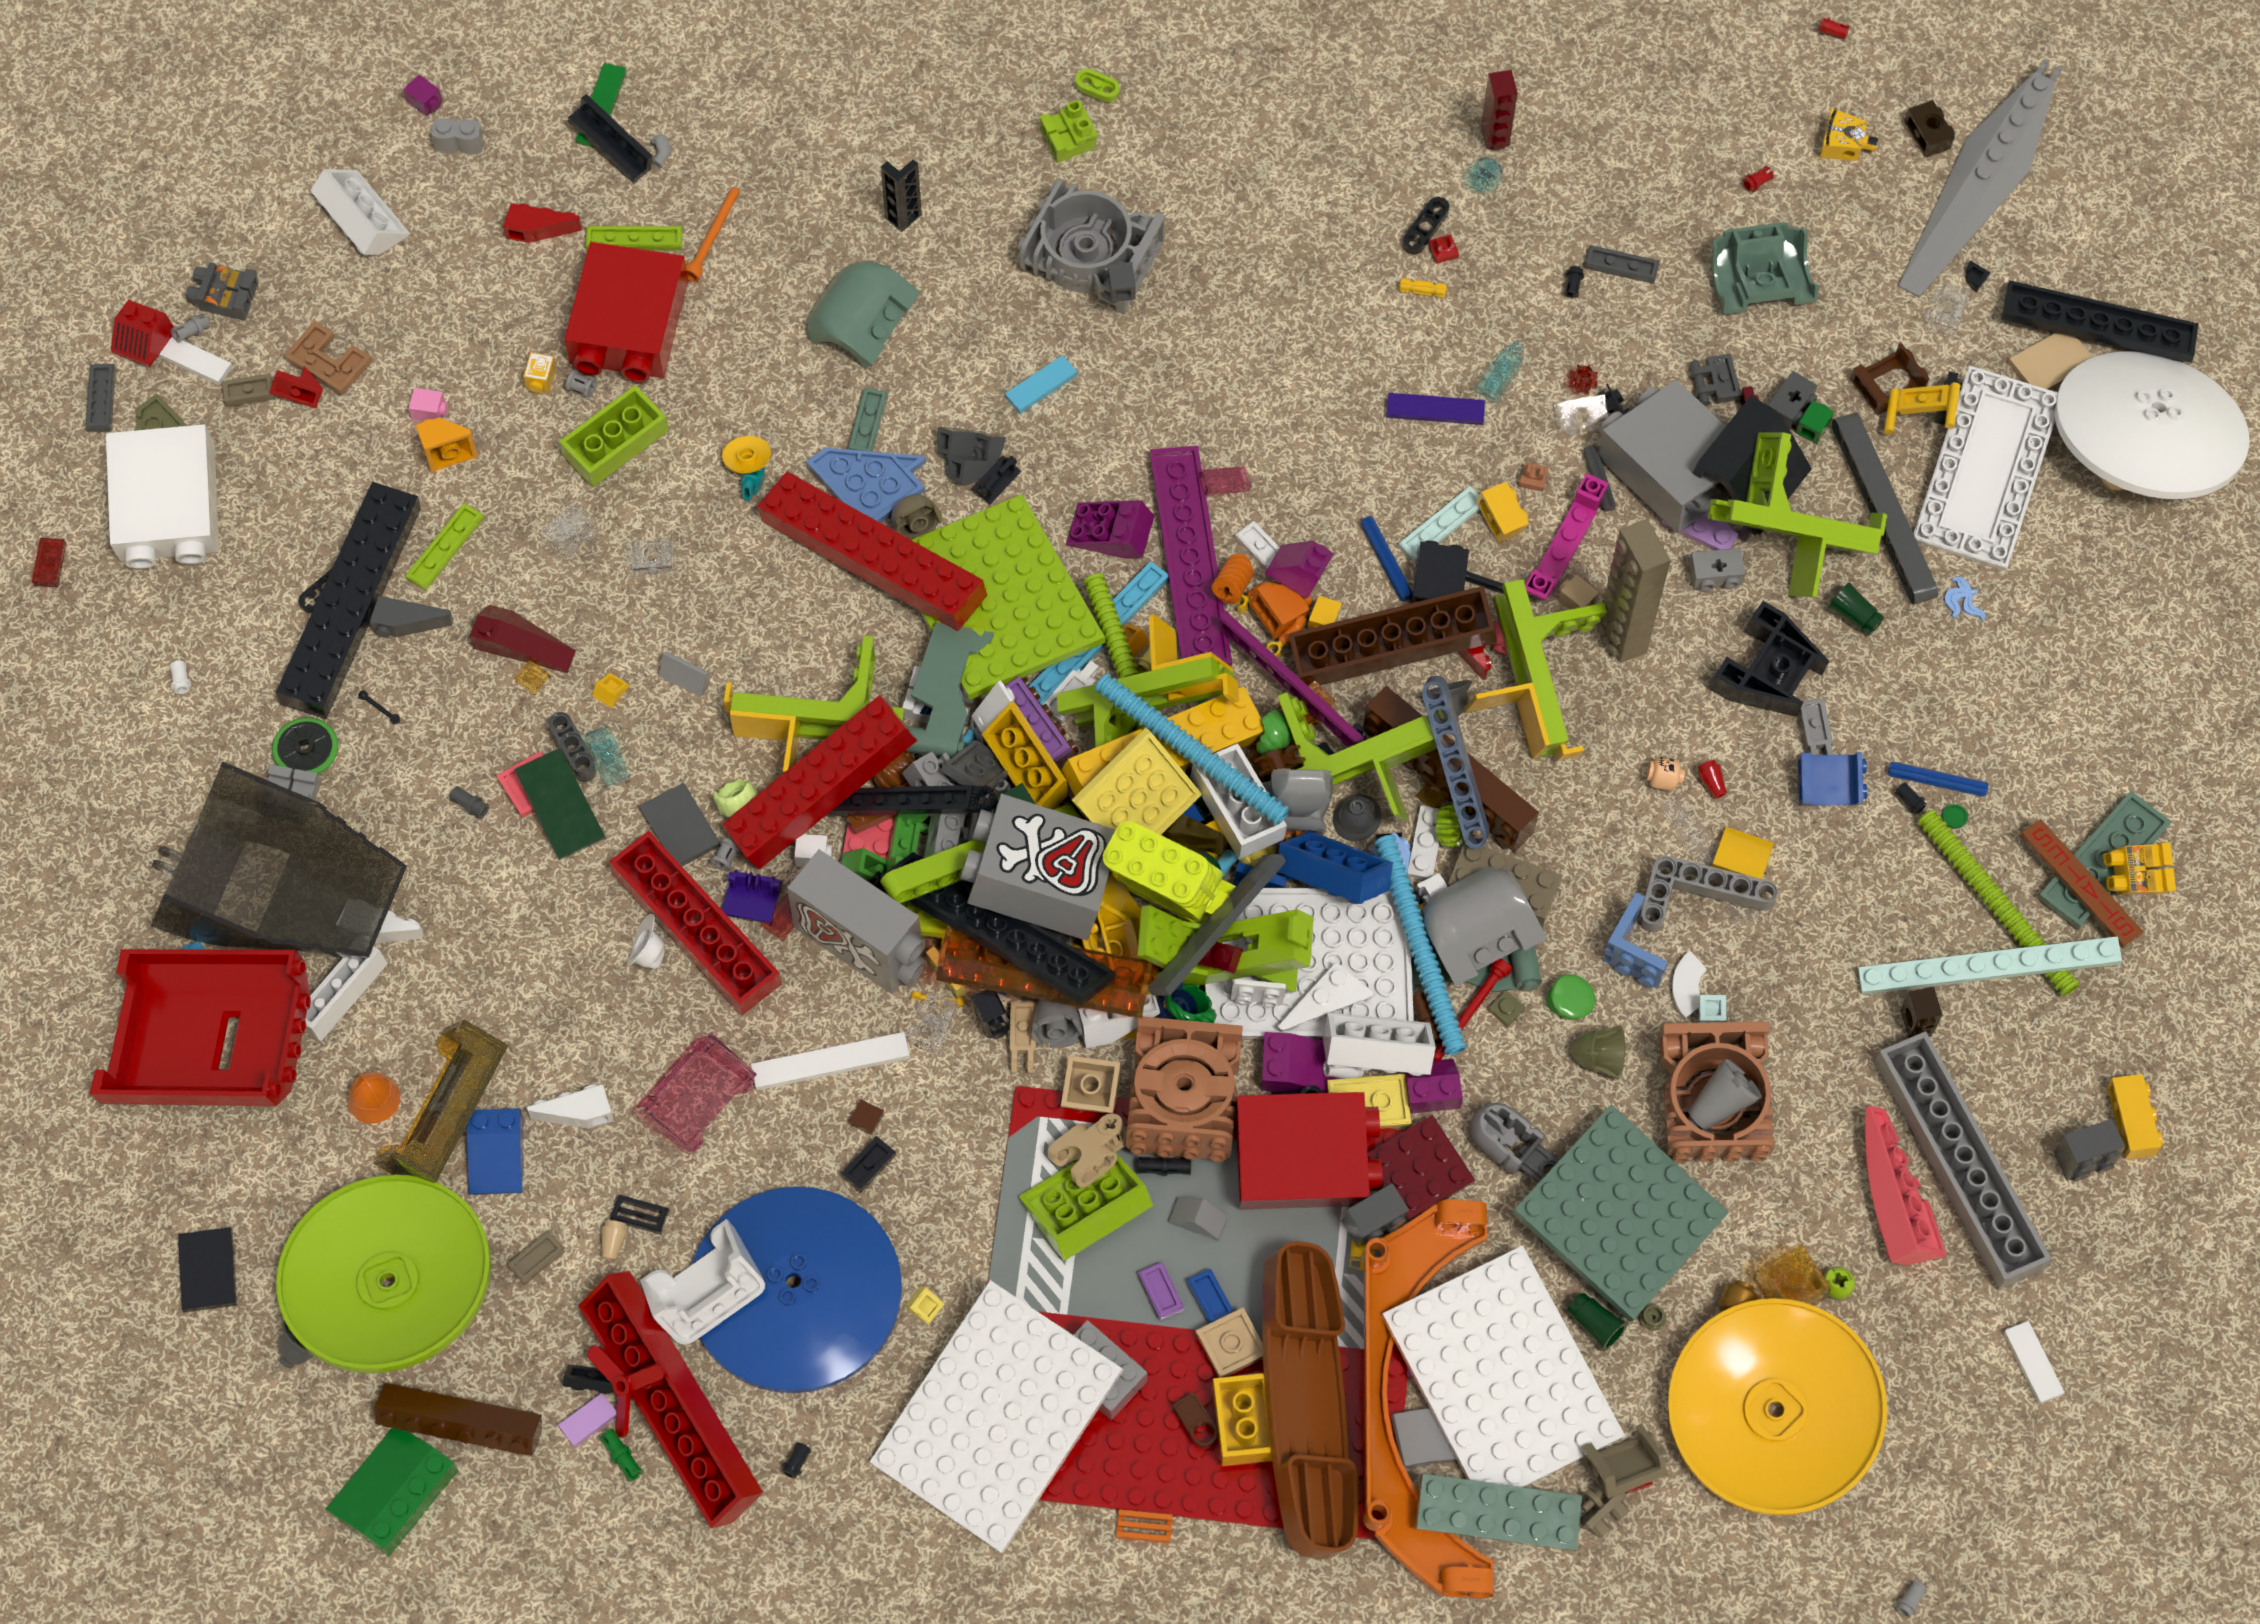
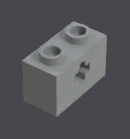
M1741 548L1691 553L1689 567L1694 590L1710 591L1715 587L1733 589L1743 585L1746 573Z

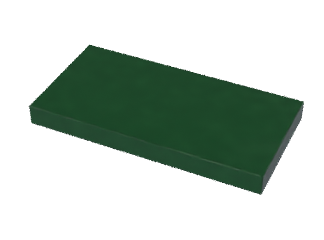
M561 748L514 769L559 860L605 839V835Z

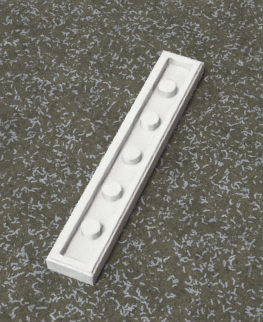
M901 1032L752 1063L751 1066L756 1091L906 1060L910 1059L905 1033Z

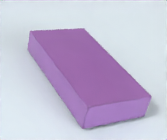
M1163 1262L1138 1272V1276L1160 1321L1184 1311V1306Z

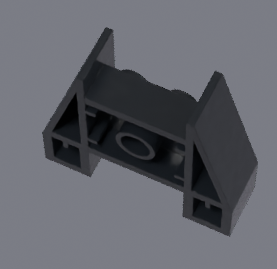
M1762 601L1752 616L1745 632L1764 642V646L1749 669L1726 657L1716 672L1709 688L1730 701L1796 717L1804 703L1793 696L1809 669L1822 676L1830 661L1784 612Z

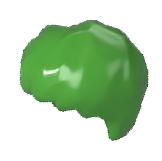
M1275 709L1261 718L1265 732L1261 735L1260 741L1257 742L1256 751L1261 756L1276 749H1282L1285 752L1292 745L1294 739L1285 715Z

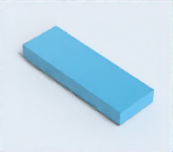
M1062 355L1006 392L1005 398L1021 414L1078 376V372Z

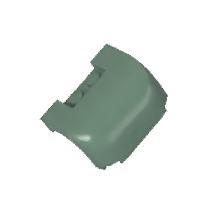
M1788 222L1726 230L1723 231L1722 236L1716 240L1713 239L1712 279L1723 314L1746 312L1750 303L1791 298L1794 305L1818 302L1819 286L1813 282L1809 272L1807 260L1808 233L1804 227L1800 229L1789 227Z
M871 261L855 262L841 269L833 277L810 311L807 318V328L810 335L808 338L815 345L822 342H832L842 346L857 358L861 367L866 369L873 365L903 314L911 308L921 292L896 271L885 265Z

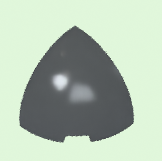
M938 427L937 430L939 456L944 457L947 462L948 468L946 472L960 484H969L981 479L998 461L1006 439L1003 436L968 429Z

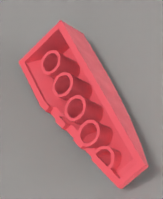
M1869 1105L1866 1107L1865 1118L1867 1169L1874 1208L1879 1222L1878 1228L1883 1235L1887 1247V1256L1891 1263L1911 1265L1943 1258L1947 1254L1928 1199L1923 1201L1917 1189L1921 1184L1918 1178H1913L1908 1170L1907 1164L1910 1161L1907 1154L1896 1144L1899 1141V1137L1884 1108Z

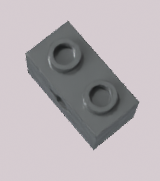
M1792 371L1767 406L1782 415L1788 428L1791 429L1794 424L1798 426L1806 407H1809L1812 401L1816 402L1818 396L1815 393L1818 385Z

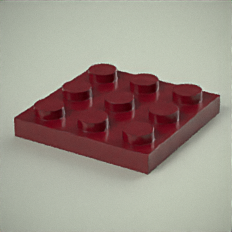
M1433 1115L1368 1152V1159H1381L1383 1184L1386 1187L1393 1183L1409 1209L1405 1217L1408 1222L1439 1201L1448 1199L1475 1182V1178Z

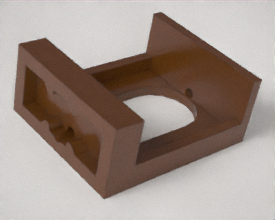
M1902 343L1898 344L1895 353L1867 368L1860 364L1853 368L1850 380L1877 416L1887 411L1889 396L1887 397L1874 379L1891 370L1902 369L1910 376L1909 385L1903 389L1927 387L1929 381L1928 373L1923 367L1918 365L1913 353L1906 349Z

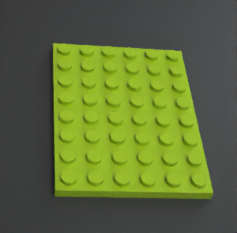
M1023 494L912 539V541L984 581L987 597L962 627L971 628L980 636L983 635L984 631L992 632L994 637L990 644L979 650V653L970 654L960 683L968 700L990 692L1000 680L1005 686L1018 676L1020 678L1026 677L1106 643L1103 632ZM920 611L932 633L935 623L939 621Z

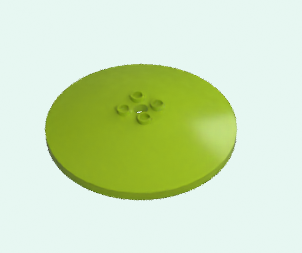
M382 1175L366 1178L329 1194L310 1209L298 1222L283 1248L278 1264L276 1289L279 1307L287 1326L297 1341L310 1354L331 1366L358 1373H385L405 1369L424 1362L443 1351L461 1336L472 1323L484 1302L491 1277L490 1246L482 1224L473 1209L449 1188L437 1182L410 1175ZM386 1278H395L392 1286H382V1282Z

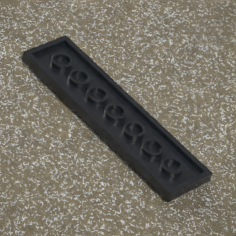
M2011 280L2007 284L2001 320L2192 363L2194 358L2199 323Z

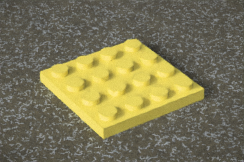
M1145 728L1072 801L1090 822L1117 829L1124 821H1132L1161 835L1202 793L1151 731Z

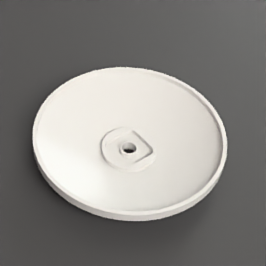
M2132 351L2107 353L2090 358L2070 371L2063 380L2056 397L2057 400L2054 406L2056 425L2060 436L2071 453L2099 477L2137 494L2164 499H2187L2210 494L2226 486L2235 478L2242 468L2249 451L2248 426L2243 413L2232 397L2204 373L2171 358Z

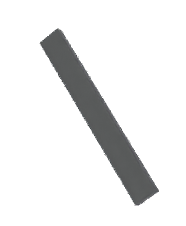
M1282 854L1264 855L1229 894L1225 902L1215 910L1148 987L1151 995H1171L1285 864L1286 860Z

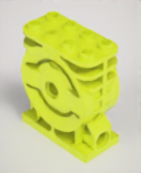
M1124 821L1117 827L1103 854L1105 865L1113 872L1112 875L1127 886L1126 889L1129 892L1192 923L1204 924L1236 888V886L1222 880L1224 873L1209 863L1202 855L1132 821Z

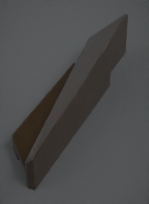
M1182 814L1161 834V836L1198 854L1205 851L1216 855L1223 854L1222 834L1185 814Z

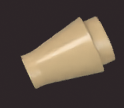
M613 1220L605 1221V1226H602L601 1258L617 1260L618 1253L628 1232L626 1230L627 1224Z

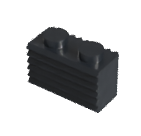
M995 987L973 995L971 1000L975 1014L986 1037L989 1039H999L1005 1036L1010 1030V1023Z

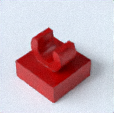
M1452 234L1429 240L1428 245L1436 264L1459 258V252Z

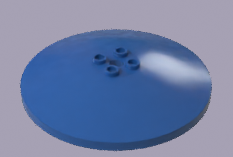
M812 1187L773 1189L752 1196L737 1204L711 1227L698 1247L692 1264L716 1248L711 1242L710 1234L717 1225L727 1219L734 1226L765 1282L764 1291L758 1297L700 1337L702 1344L712 1358L737 1379L751 1386L779 1393L817 1391L836 1385L859 1372L871 1362L887 1342L894 1329L901 1306L902 1278L899 1261L895 1249L882 1226L871 1214L852 1200L827 1190ZM792 1276H797L801 1279V1284L796 1288L788 1287L786 1284L787 1280Z

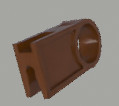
M1195 1392L1173 1404L1172 1409L1190 1436L1192 1443L1200 1449L1212 1447L1217 1441L1218 1429ZM1200 1426H1208L1214 1431V1437L1209 1442H1200L1194 1436L1195 1430Z

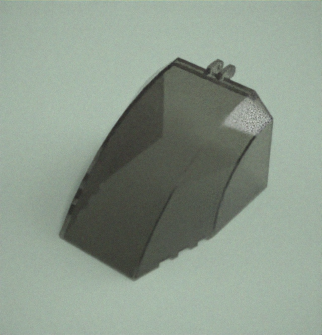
M222 761L184 852L181 853L166 846H160L158 853L162 856L178 862L177 867L160 860L153 861V868L172 876V879L163 895L151 926L189 940L218 946L256 950H296L298 954L337 958H369L407 865L381 846L378 848L367 840V836L363 833L356 832L346 824L344 819L339 816L336 817L327 811V807L322 803Z

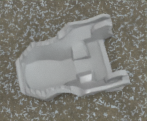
M1273 769L1271 780L1261 783L1265 790L1270 792L1271 797L1275 796L1277 802L1282 801L1284 807L1286 805L1289 807V813L1284 819L1287 825L1286 830L1315 831L1318 834H1325L1326 826L1323 816L1327 812L1333 794V776L1331 771Z

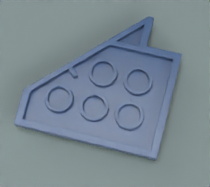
M824 448L806 461L807 467L835 498L880 523L892 515L893 508L899 500L911 494H922L925 492V486L913 474L914 471L926 464L924 456Z

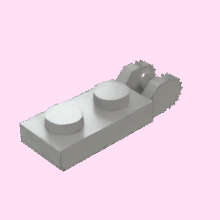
M1825 700L1803 701L1804 703L1799 713L1806 749L1812 755H1817V749L1824 748V755H1833V740Z

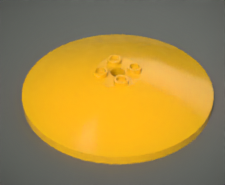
M1777 1298L1759 1299L1733 1306L1719 1313L1699 1328L1690 1338L1676 1362L1671 1377L1668 1393V1415L1672 1436L1683 1461L1692 1474L1709 1491L1722 1500L1749 1512L1772 1516H1791L1815 1511L1837 1501L1853 1489L1866 1475L1875 1461L1885 1435L1887 1397L1881 1372L1872 1353L1861 1338L1843 1321L1823 1309L1804 1302ZM1774 1403L1781 1405L1784 1411L1783 1415L1780 1417L1771 1416L1768 1412L1769 1405Z

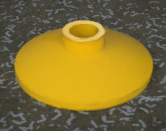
M742 436L732 440L725 446L722 458L725 466L733 472L742 474L753 473L767 465L771 458V449L769 444L762 438Z

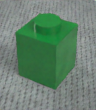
M1812 401L1799 421L1796 434L1818 444L1831 424L1834 411L1830 410L1825 404Z

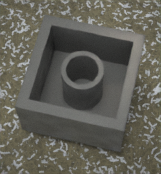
M2113 1119L2065 1134L2053 1153L2066 1181L2073 1178L2076 1181H2080L2089 1177L2093 1171L2099 1170L2100 1173L2114 1168V1164L2120 1158L2125 1145Z
M1392 1183L1347 1209L1341 1222L1359 1248L1364 1244L1367 1245L1369 1240L1379 1238L1386 1231L1390 1234L1403 1226L1402 1223L1406 1221L1405 1217L1409 1209Z

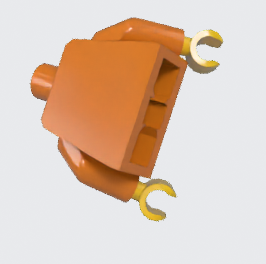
M1266 581L1248 591V595L1242 594L1239 601L1234 603V605L1242 602L1243 604L1237 607L1238 613H1245L1249 609L1250 604L1274 639L1279 638V641L1270 642L1266 647L1269 651L1272 648L1278 649L1274 655L1279 658L1281 656V648L1284 645L1288 646L1290 644L1289 633L1301 631L1306 624L1305 617L1309 612V607L1312 605V597L1309 595L1306 599L1283 584Z

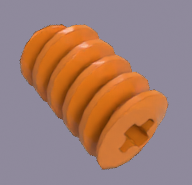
M1233 554L1226 560V563L1211 585L1212 592L1220 601L1227 604H1234L1239 601L1254 576L1250 559L1243 554Z

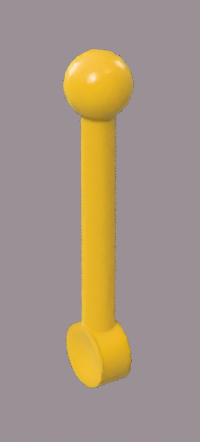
M912 992L911 999L914 1000L923 999L953 1003L958 1007H962L965 1004V1000L962 997L954 999L925 995L920 992Z

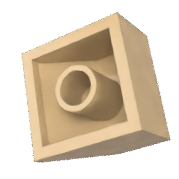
M1069 1056L1061 1107L1113 1114L1120 1086L1121 1062Z

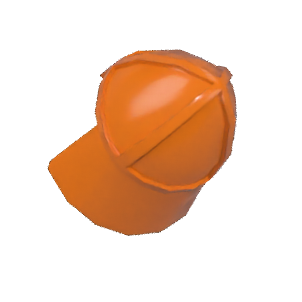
M374 1071L360 1072L350 1086V1096L347 1105L350 1113L357 1120L367 1124L380 1123L388 1120L396 1112L400 1104L401 1093L398 1085L390 1077Z

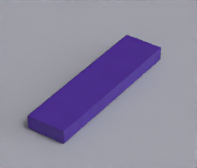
M1388 393L1386 418L1483 425L1485 400Z

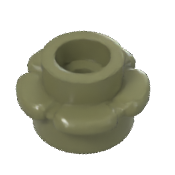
M1646 1306L1641 1311L1640 1321L1644 1327H1649L1650 1330L1656 1331L1662 1325H1665L1667 1317L1660 1306ZM1651 1316H1655L1656 1319L1652 1320Z

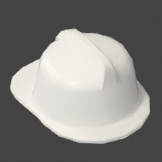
M650 913L641 922L633 941L631 955L627 962L628 966L635 963L652 969L659 967L665 952V942L653 930L655 924L654 914Z

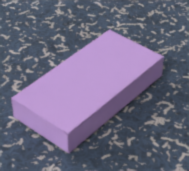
M601 1393L558 1424V1427L575 1448L614 1420L617 1412Z

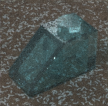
M608 725L584 734L606 787L630 778L614 734Z

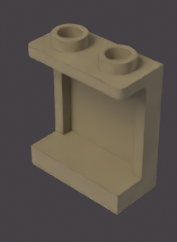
M1642 1424L1636 1426L1637 1437L1601 1452L1596 1450L1592 1442L1582 1446L1585 1467L1608 1499L1667 1475V1454L1662 1447L1659 1448L1656 1445L1652 1432H1647Z

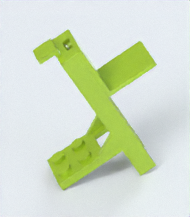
M1783 432L1758 433L1747 501L1711 499L1707 519L1798 537L1788 595L1816 598L1825 548L1851 553L1878 554L1881 536H1884L1887 514L1871 513L1867 527L1791 511L1783 486V479L1787 474V457L1791 450V434ZM1764 491H1770L1768 504L1764 495Z
M1288 692L1278 696L1295 743L1301 747L1298 749L1300 756L1306 759L1303 763L1304 766L1296 770L1331 771L1334 787L1376 769L1394 816L1402 821L1409 820L1390 768L1437 749L1427 715L1329 756L1315 744L1314 738L1317 735L1313 725L1307 723L1305 715L1308 714L1304 702L1302 700L1299 701L1297 697L1292 696ZM1441 709L1436 710V715L1444 719Z
M1151 905L1142 906L1138 957L1165 969L1203 924L1182 921ZM1295 909L1235 921L1217 941L1222 943L1242 938L1252 940V944H1248V951L1242 952L1235 974L1196 965L1182 983L1185 985H1205L1254 975L1266 982L1286 984V991L1290 993L1296 992L1298 969L1310 967L1314 917Z

